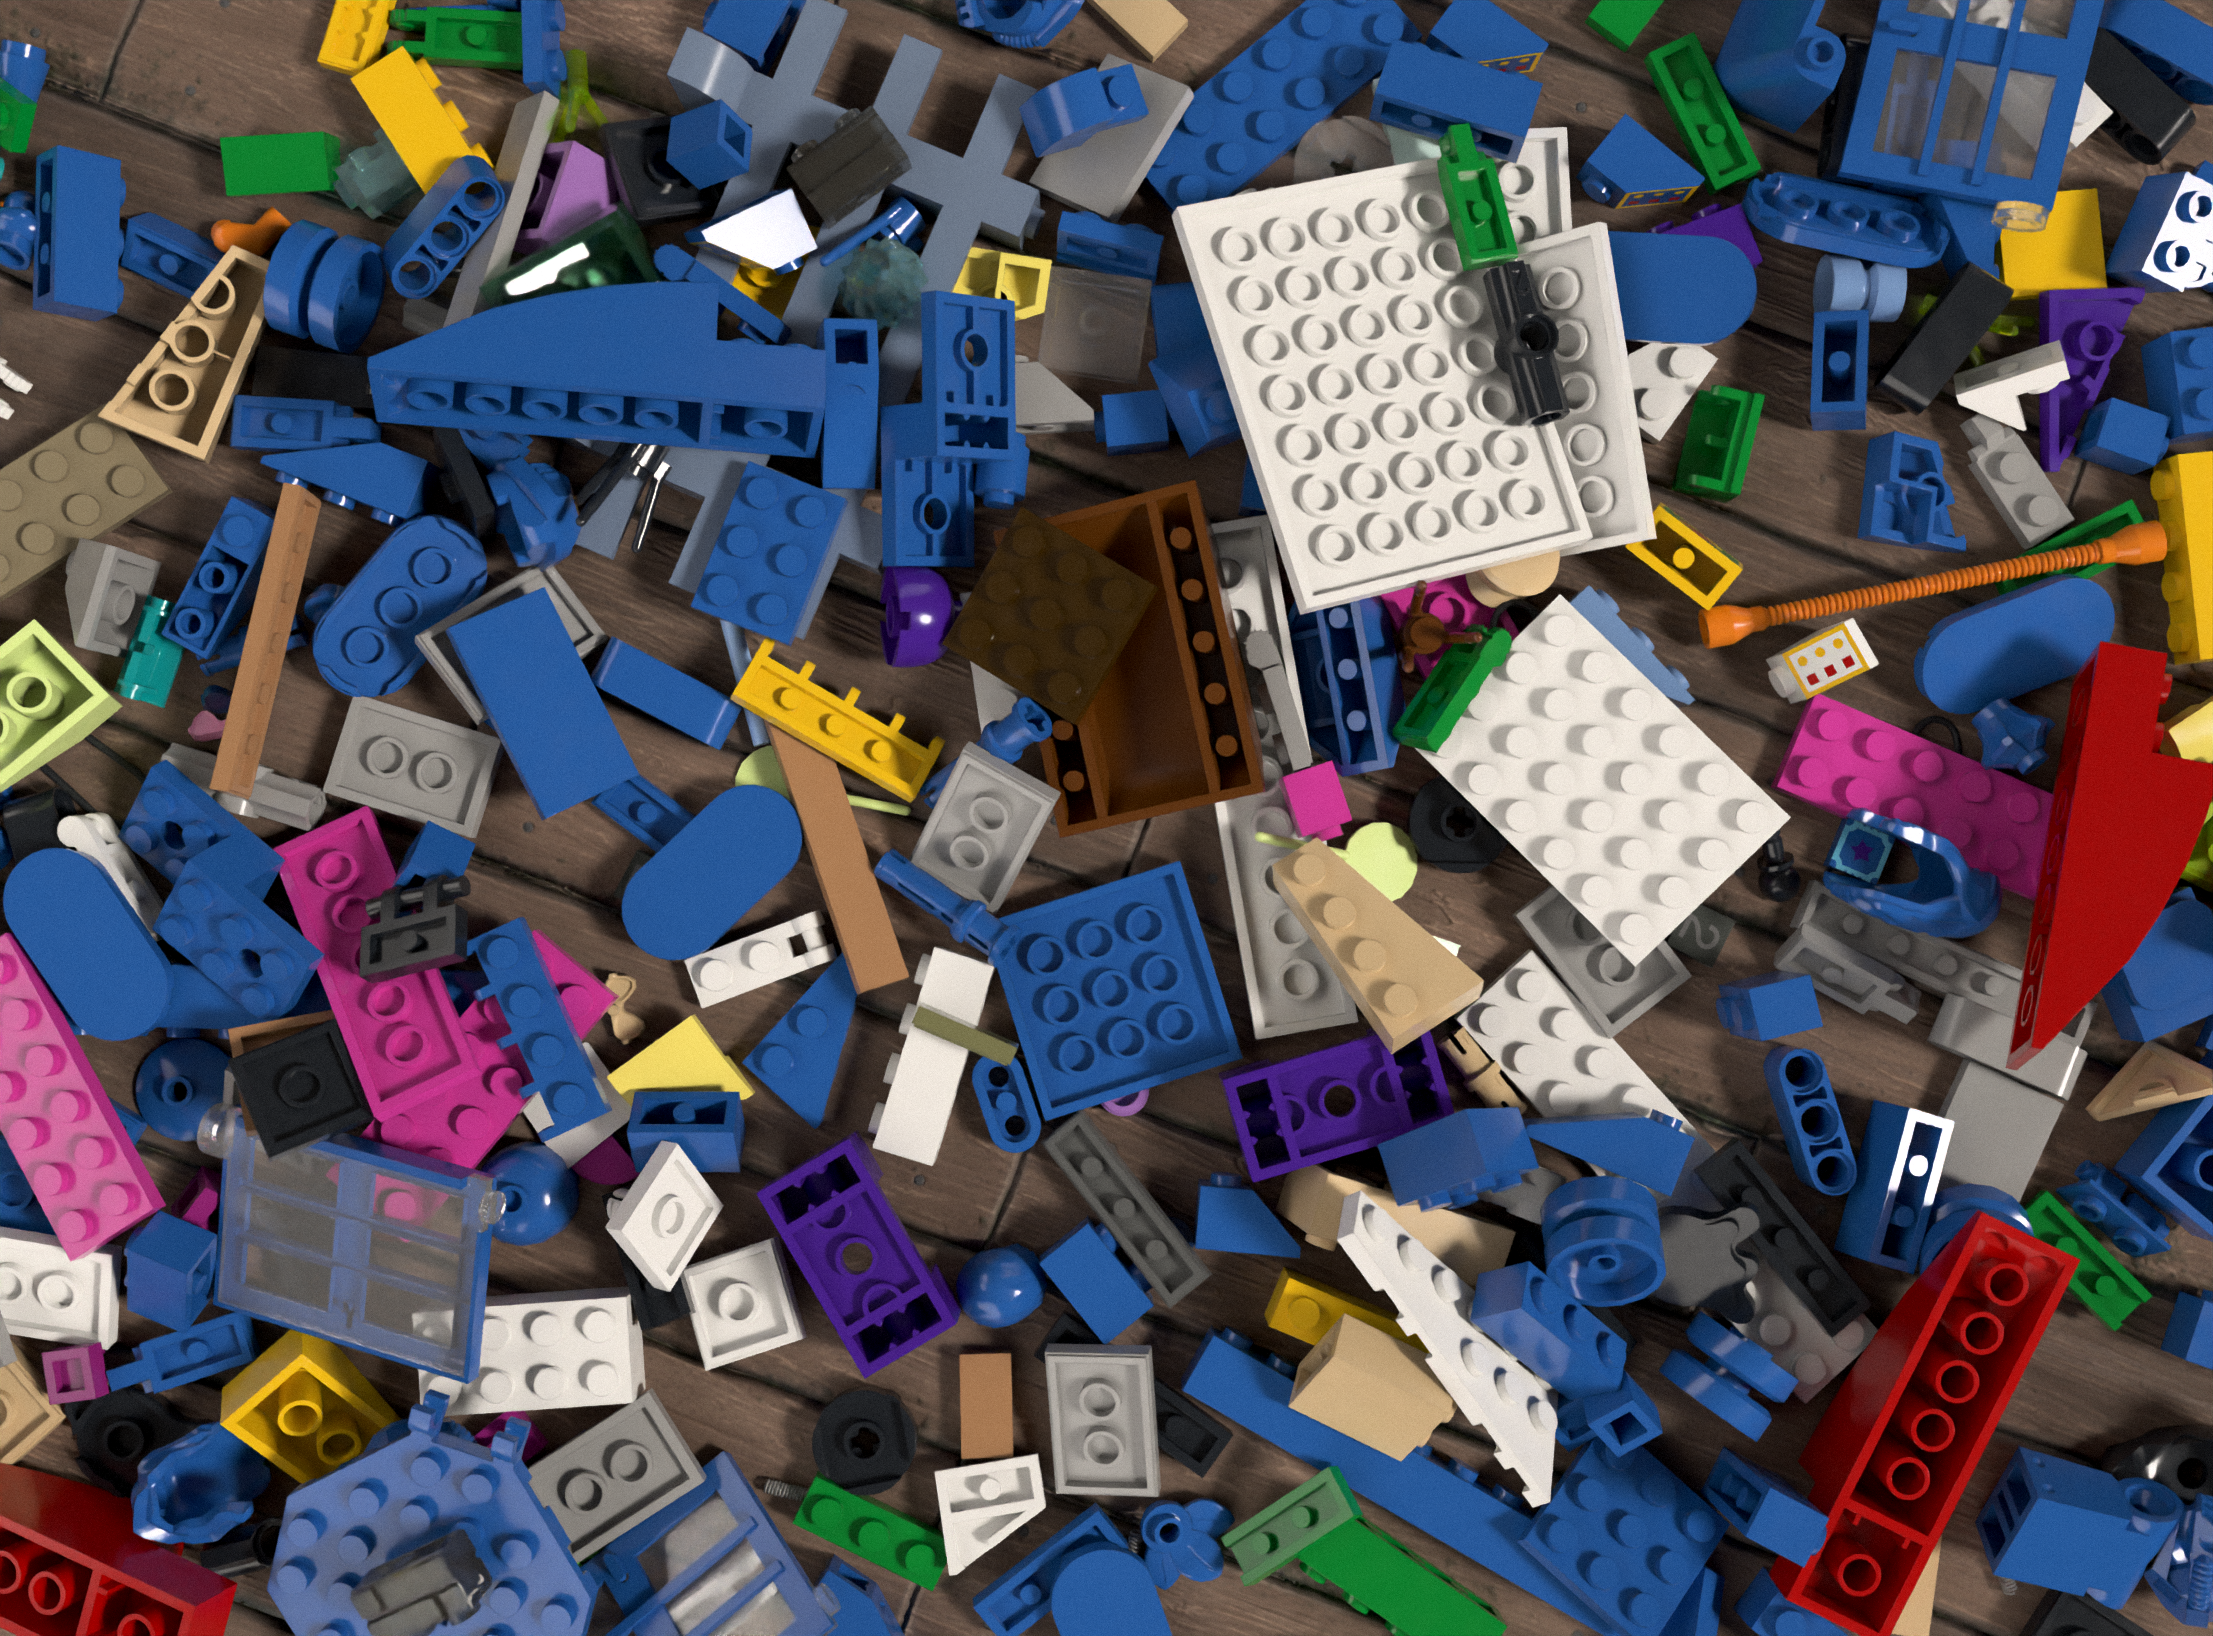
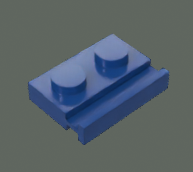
M1062 211L1057 230L1058 254L1056 261L1155 285L1164 236L1155 234L1153 230L1140 224L1122 226L1106 222L1099 215L1088 211H1079L1075 214Z

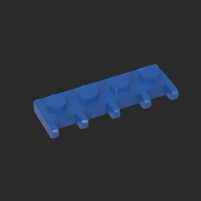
M519 917L467 941V956L476 952L490 983L473 992L477 1002L495 995L512 1031L511 1034L496 1040L498 1048L501 1051L518 1044L535 1081L518 1089V1092L522 1099L540 1092L554 1125L548 1126L538 1133L541 1142H546L612 1111L611 1105L525 917Z

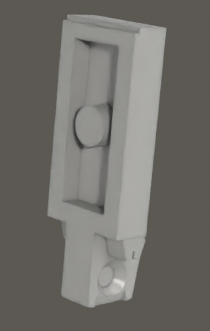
M1977 413L1960 425L1974 447L1967 452L1972 461L1968 467L2022 548L2028 549L2035 546L2075 520L2020 436L2016 435V432L2009 425L2003 428L1997 420L1981 413Z
M1804 922L1775 952L1773 962L1775 968L1781 971L1810 974L1814 989L1863 1015L1868 1010L1875 1012L1880 1010L1907 1024L1919 1012L1921 991L1907 983L1895 971Z

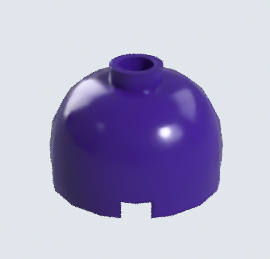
M887 566L885 568L880 592V604H886V622L880 620V633L887 665L900 668L924 666L943 657L949 649L942 643L960 614L963 603L961 600H954L950 585L939 573L928 567Z

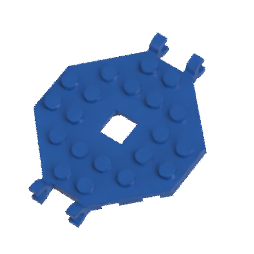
M429 1389L425 1394L423 1405L416 1403L411 1408L408 1421L409 1431L378 1449L375 1447L341 1464L336 1470L318 1479L313 1478L297 1486L287 1496L267 1586L268 1593L294 1635L587 1636L599 1587L588 1569L583 1572L581 1571L567 1548L571 1541L551 1507L548 1505L543 1508L528 1483L532 1476L521 1458L529 1435L531 1422L511 1416L507 1420L505 1431H498L493 1437L491 1448L440 1432L450 1395ZM411 1564L458 1579L448 1617L442 1618L416 1609L406 1598L404 1590Z

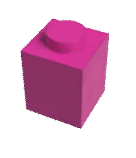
M1332 760L1278 779L1298 838L1310 835L1312 840L1317 837L1323 842L1343 835L1340 824L1352 821V817Z

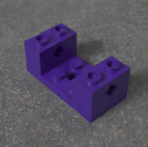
M1369 1028L1366 1029L1367 1035L1275 1063L1264 1059L1218 1073L1246 1170L1252 1182L1254 1183L1376 1147L1378 1144L1455 1114L1430 1030L1393 1054H1390L1375 1030ZM1337 1085L1347 1086L1352 1091L1354 1098L1351 1109L1342 1115L1329 1113L1324 1105V1097L1327 1091Z
M856 1130L768 1182L756 1194L865 1379L956 1325L962 1307L937 1264L935 1263L928 1268L878 1184V1181L883 1176L882 1170L861 1134ZM856 1242L866 1245L872 1253L871 1266L863 1271L850 1269L843 1260V1251L847 1245Z

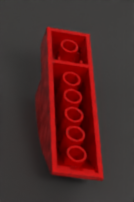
M2100 641L2073 678L2006 1068L2018 1070L2041 1052L2131 959L2169 900L2188 864L2206 819L2213 795V764L2157 753L2164 735V723L2157 722L2159 704L2164 705L2166 703L2172 686V674L2165 673L2168 653Z
M1977 1210L1907 1290L1846 1377L1798 1460V1463L1815 1481L1807 1500L1823 1512L1829 1520L1826 1524L1827 1535L1822 1548L1817 1554L1810 1556L1805 1567L1778 1555L1768 1576L1786 1600L1860 1636L1891 1635L2080 1259Z
M0 1463V1628L17 1636H224L238 1583L181 1557L185 1545L184 1542L166 1544L144 1539L133 1532L131 1498H119L113 1496L107 1490L31 1469Z

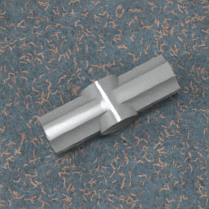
M172 743L160 760L162 762L167 759L224 809L235 814L251 818H259L261 816L306 831H312L317 822L322 819L327 802L325 800V793L322 792L323 788L295 778L273 773V768L262 764L258 765L252 794L248 800L209 789L217 755L182 744Z

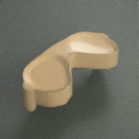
M614 972L608 975L605 985L619 997L607 1012L611 1017L614 1035L622 1041V1044L626 1045L642 1035L646 1026L642 1019L624 1009L625 1001L630 998L637 987L636 980L630 975Z

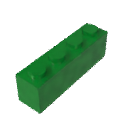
M1363 1515L1298 1556V1559L1301 1560L1298 1566L1304 1573L1320 1584H1325L1328 1579L1344 1591L1341 1596L1361 1613L1367 1614L1371 1609L1387 1620L1384 1625L1394 1636H1502L1508 1627L1497 1608Z

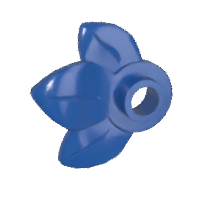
M1197 1498L1183 1506L1175 1501L1159 1500L1146 1508L1140 1522V1533L1147 1545L1143 1560L1148 1566L1156 1586L1167 1590L1176 1582L1180 1574L1198 1582L1211 1581L1221 1576L1224 1558L1221 1548L1215 1539L1235 1522V1518L1229 1509L1207 1498ZM1165 1524H1175L1169 1532L1160 1534V1530Z

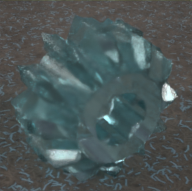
M885 237L881 242L869 238L863 252L853 250L854 260L851 265L841 267L846 279L838 285L837 289L844 298L842 305L850 315L856 319H877V330L879 331L884 326L897 329L902 316L914 318L912 307L916 302L921 301L920 289L927 284L929 279L924 274V270H922L924 263L910 248L905 247L898 240H892L889 237Z

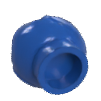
M18 190L11 192L4 201L0 202V264L14 270H26L34 261V237L36 231L35 196L27 191Z

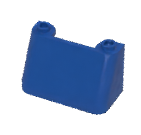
M1826 0L1741 1L1712 67L1732 108L1794 134L1834 91L1845 64L1846 53L1844 45L1837 36L1816 26Z

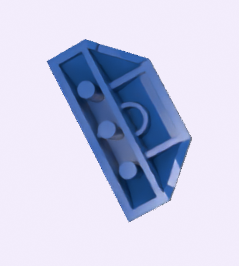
M1378 595L1301 615L1296 601H1294L1287 621L1309 745L1325 760H1332L1335 770L1342 777L1393 768L1400 742L1392 735V730L1405 712L1406 706L1388 610Z

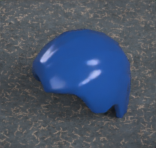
M1018 1243L1002 1248L983 1250L971 1257L959 1272L956 1282L957 1298L966 1315L978 1325L991 1328L1009 1326L1029 1316L1043 1303L1045 1288L1047 1287L1043 1274L1044 1269L1039 1265V1259L1035 1256V1253Z

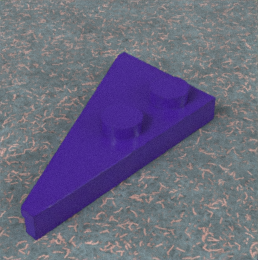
M2145 287L2047 290L2039 293V346L2060 340L2070 379L2059 382L2053 389L2039 393L2040 468L2044 473L2060 471L2062 462L2069 457L2077 438L2073 437V434L2085 409L2092 408L2110 370V359L2119 351L2125 335L2121 334L2133 306L2141 304L2145 296Z

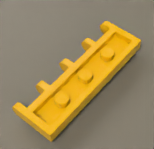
M765 637L731 695L730 700L911 803L916 798L946 740L936 736L930 742L928 749L899 733L906 717L896 712L888 726L854 707L861 693L852 686L845 699L842 700L808 680L816 666L812 662L807 660L800 673L797 674L768 657L774 648L775 641Z

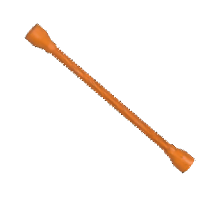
M2152 520L2125 526L2109 537L2096 539L2093 543L2085 544L2084 546L2079 545L2077 547H2068L2064 550L2048 551L2044 554L2027 555L2011 560L1998 561V563L1981 564L1978 567L1961 568L1958 571H1946L1945 573H1938V575L1920 576L1919 578H1912V580L1906 579L1905 581L1892 582V584H1880L1879 587L1875 585L1872 588L1854 589L1853 591H1846V593H1834L1833 596L1829 594L1826 597L1820 596V598L1803 599L1800 602H1789L1787 605L1783 603L1780 606L1775 605L1774 607L1769 606L1767 608H1762L1761 605L1746 608L1725 604L1711 607L1709 611L1700 609L1698 613L1699 630L1705 648L1712 649L1735 644L1751 633L1766 630V627L1770 625L1787 624L1789 621L1807 620L1809 617L1812 619L1822 615H1833L1835 612L1841 613L1842 611H1853L1855 609L1867 608L1868 606H1879L1881 603L1899 602L1901 599L1904 601L1914 597H1925L1934 593H1945L1947 590L1950 592L1954 589L1971 588L1980 584H1991L2000 580L2005 581L2007 579L2020 578V576L2037 575L2047 571L2052 572L2053 570L2057 571L2072 568L2073 566L2078 567L2080 565L2092 564L2093 562L2099 565L2114 562L2132 566L2164 560L2166 556L2167 539L2160 522Z

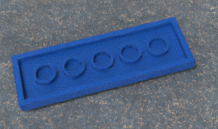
M1306 0L1193 93V100L1143 181L1172 215L1175 209L1180 206L1235 196L1371 84L1373 79H1377L1382 73L1393 39L1406 43H1420L1423 35L1394 0Z

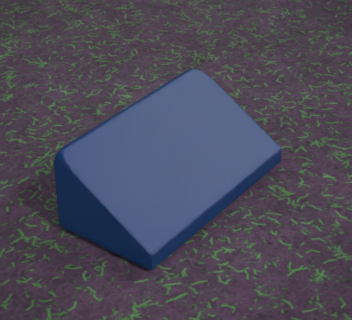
M147 212L128 219L125 246L120 266L190 299L225 253L216 248L214 241L155 213Z

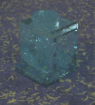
M382 128L373 133L378 143L354 150L347 156L346 163L334 169L339 179L334 181L333 185L351 210L359 206L373 220L421 190V187Z

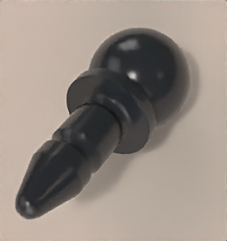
M1780 829L1762 845L1763 855L1757 859V866L1762 870L1758 879L1759 889L1767 899L1774 902L1791 900L1797 895L1801 886L1800 875L1796 868L1792 866L1794 864V856L1792 853L1784 851L1782 837L1779 835L1781 833Z

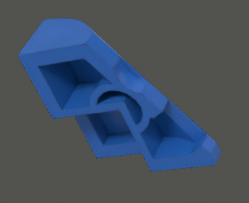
M1897 431L1869 439L1858 530L1859 539L1929 551L1950 553L1966 551L1967 542L1965 535L1955 536L1947 505L1954 504L1955 500L1951 486L1946 483L1943 477L1944 462L1938 442Z

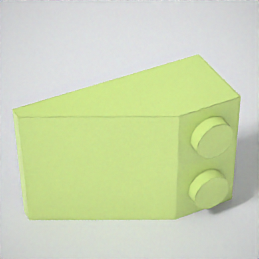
M35 619L0 646V793L82 741L123 707Z

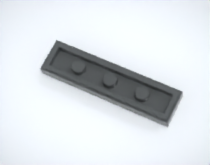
M1079 1110L1041 1142L1168 1308L1173 1307L1212 1275L1207 1266L1084 1110Z

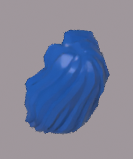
M220 1421L203 1424L176 1441L153 1450L141 1460L137 1467L138 1480L131 1492L133 1532L144 1539L166 1544L179 1542L200 1544L218 1541L229 1530L251 1517L254 1511L253 1501L251 1500L263 1493L268 1487L272 1478L271 1465L263 1455L220 1425Z

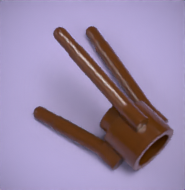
M1424 580L1417 582L1411 603L1406 608L1408 618L1403 621L1399 628L1398 638L1403 648L1399 651L1398 656L1402 660V668L1406 673L1413 671L1414 655L1421 656L1435 652L1442 644L1479 643L1483 638L1479 632L1445 631L1443 623L1438 617L1431 613H1423L1422 604L1427 588V583Z

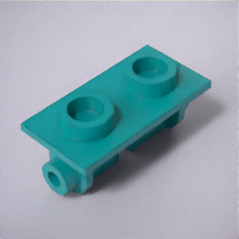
M147 595L116 682L114 692L119 693L118 695L165 708L185 651V647L161 634L176 605L175 603Z

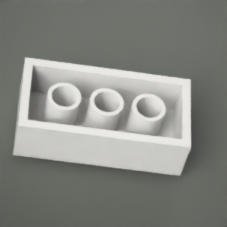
M628 1286L486 1296L479 1377L469 1384H465L418 1369L420 1405H423L425 1394L429 1389L450 1395L445 1416L633 1403L646 1389L642 1330ZM444 1299L433 1300L415 1311L416 1333L454 1344L457 1303Z

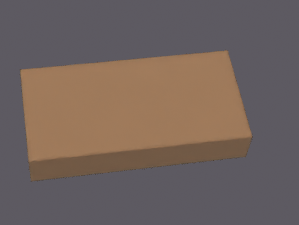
M1012 1349L962 1350L959 1353L961 1459L1013 1458Z

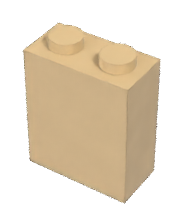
M1344 1313L1299 1363L1288 1407L1396 1460L1402 1461L1416 1446L1423 1447L1429 1440L1432 1431L1441 1422L1448 1423L1458 1405L1425 1361L1427 1353Z

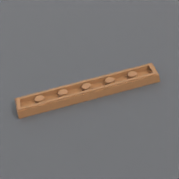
M283 483L209 789L232 797L249 800L252 794L322 503L320 499L300 485Z
M763 719L791 803L798 814L803 838L857 995L907 979L909 974L835 760Z

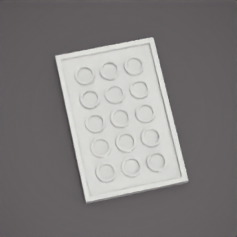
M1559 595L1513 640L1512 648L1509 651L1510 654L1507 653L1506 660L1502 666L1492 667L1493 669L1481 685L1479 693L1470 702L1452 729L1451 735L1442 744L1438 752L1415 749L1636 967L1791 817L1562 595Z

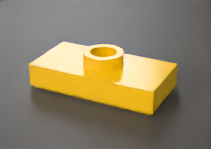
M336 0L317 62L323 68L353 77L379 60L390 25V11L395 9L397 0Z

